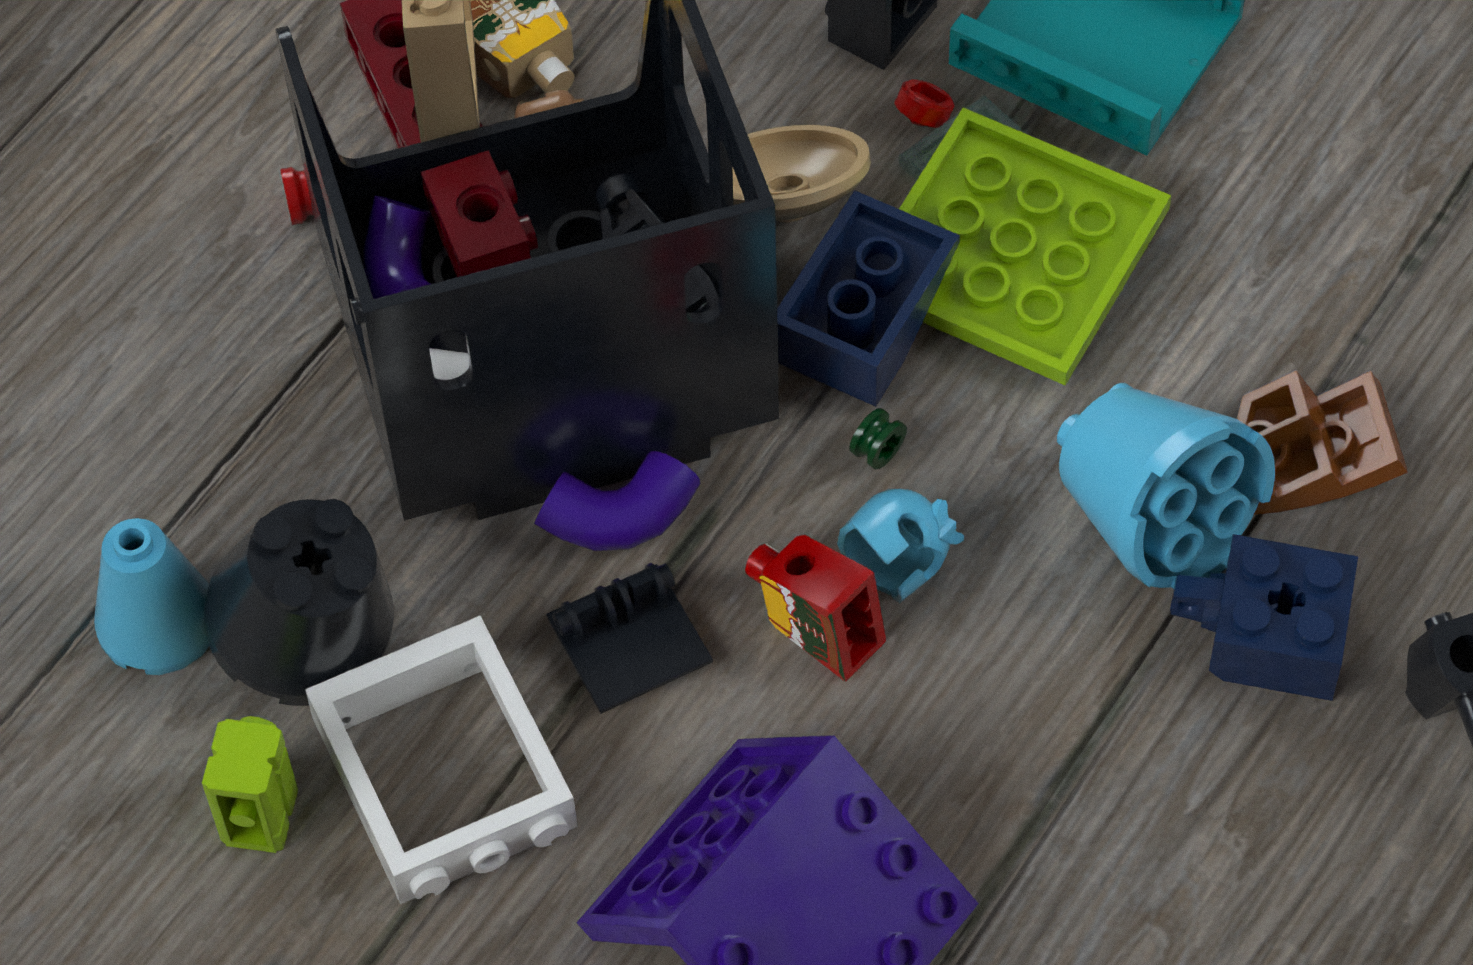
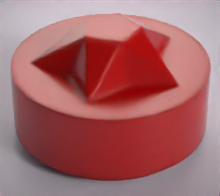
M917 79L903 82L894 101L896 108L912 124L921 127L942 128L946 126L955 107L951 96L934 84Z

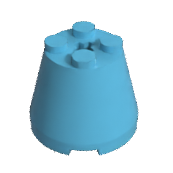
M1126 383L1114 385L1107 393L1098 397L1086 407L1081 414L1069 416L1063 422L1057 434V442L1062 446L1059 471L1064 486L1127 571L1149 588L1152 586L1158 588L1171 587L1174 589L1177 575L1209 578L1211 573H1221L1227 568L1233 534L1242 535L1251 521L1259 502H1270L1275 481V461L1270 445L1261 434L1238 419L1134 389Z

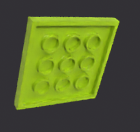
M963 107L899 208L904 212L960 235L958 247L923 323L1066 386L1169 211L1171 195Z

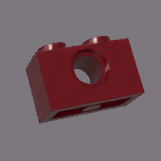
M489 150L421 172L426 207L432 213L431 219L456 277L531 258L530 251L538 249L537 237L529 216L526 214L518 217L513 206L518 204V197L508 170L498 172Z

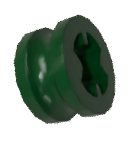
M877 408L869 413L856 429L849 445V451L856 457L866 455L869 466L875 470L881 469L900 449L907 434V426L899 420L892 423L889 422V413L882 408Z

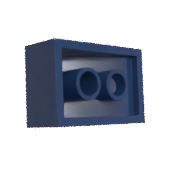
M854 190L777 308L778 363L876 407L906 359L958 247L960 235Z

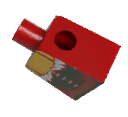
M807 535L796 536L781 552L768 544H762L749 556L745 566V573L761 584L768 617L773 626L846 682L886 642L875 575L867 567Z

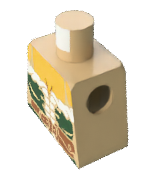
M470 0L474 28L476 74L478 77L507 98H516L536 85L545 93L556 90L568 91L575 78L574 73L567 67L574 59L572 32L567 19L554 0Z

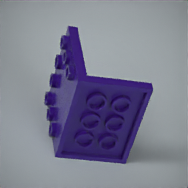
M834 735L738 739L576 923L592 941L672 947L687 965H929L979 903Z

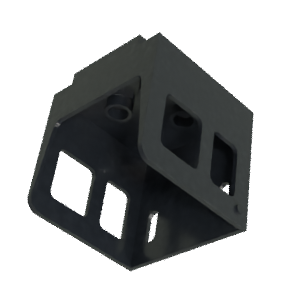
M646 0L636 78L631 85L619 92L355 159L343 157L338 153L303 73L289 27L284 26L275 29L317 235L404 521L473 502L478 520L544 503L564 471L591 487L599 488L633 479L650 451L667 454L683 464H688L711 457V437L779 419L775 203L695 0ZM682 37L705 98L708 152L685 90ZM489 150L498 172L508 170L518 197V204L513 205L518 217L527 214L533 225L538 249L530 251L531 258L456 277L430 217L422 252L423 273L430 285L373 299L363 266V244L374 197L391 198L427 210L421 172ZM732 167L745 202L735 205L733 201ZM615 175H635L640 179L650 204L667 223L603 239L600 219L601 208L596 198L597 190L604 181ZM703 264L719 282L720 299L713 308L705 312L688 313L686 312L685 275L693 267ZM429 348L468 353V370L461 376L450 380L435 378Z

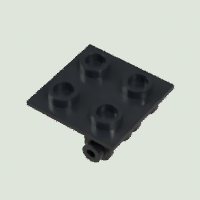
M649 563L645 565V569L622 580L616 578L611 581V585L606 587L598 586L595 588V592L571 603L565 601L561 603L560 608L546 614L549 623L600 714L713 663V658L672 590V587L675 586V580L666 563L660 566Z

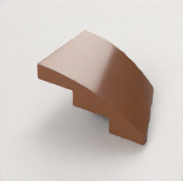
M1296 370L1242 396L1237 419L1266 439L1271 447L1275 461V481L1270 502H1259L1254 515L1277 513L1317 505L1375 487L1408 473L1381 383L1372 371L1316 396Z

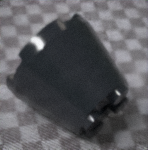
M337 499L292 501L275 508L266 516L261 517L255 526L224 556L216 567L209 583L204 608V626L207 641L212 654L225 673L234 682L239 679L258 692L279 698V704L291 706L309 705L305 689L382 657L388 646L394 620L391 591L372 537L363 523L353 515L351 508L343 501Z

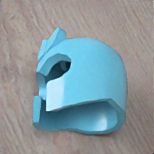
M888 489L874 495L840 529L837 545L842 555L874 572L877 590L891 595L894 600L901 603L938 572L947 556L950 544L961 543L964 541V535L956 531V521L949 518L946 500L937 499L932 504L926 497L915 491Z

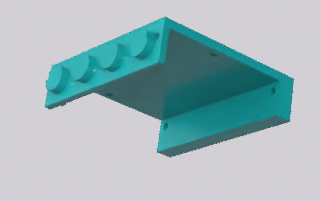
M990 0L976 20L961 13L950 28L948 64L1147 156L1241 20L1245 0Z

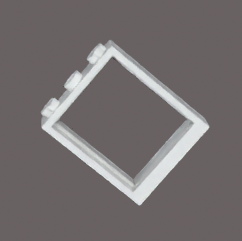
M481 616L305 689L313 721L400 904L414 898L421 899L429 893H434L436 896L457 879L473 872H491L505 864L510 856L533 846H550L555 838L565 836L569 830L578 827L574 798ZM482 671L543 792L404 853L346 729Z

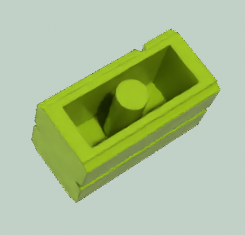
M254 716L243 717L240 721L232 719L220 721L217 723L211 746L213 756L208 758L202 780L220 840L228 847L272 853L283 850L290 825L288 816H291L293 813L298 787L288 751L285 747L282 730L278 729L272 722Z

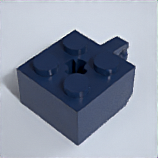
M1233 534L1226 573H1211L1209 578L1177 575L1170 614L1201 622V628L1215 632L1209 671L1222 681L1332 701L1342 666L1358 556Z

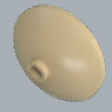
M794 125L748 134L775 203L776 221H797L827 208L855 189L870 168L871 160L867 143L857 134L844 129L821 125ZM732 167L733 201L735 205L743 203L745 200Z

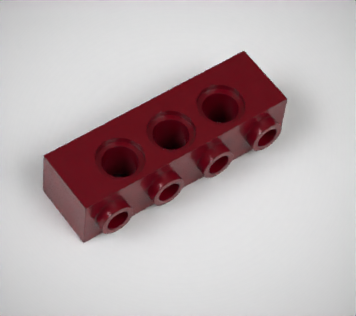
M347 0L341 2L340 9L346 40L397 148L421 143L403 31L402 0Z

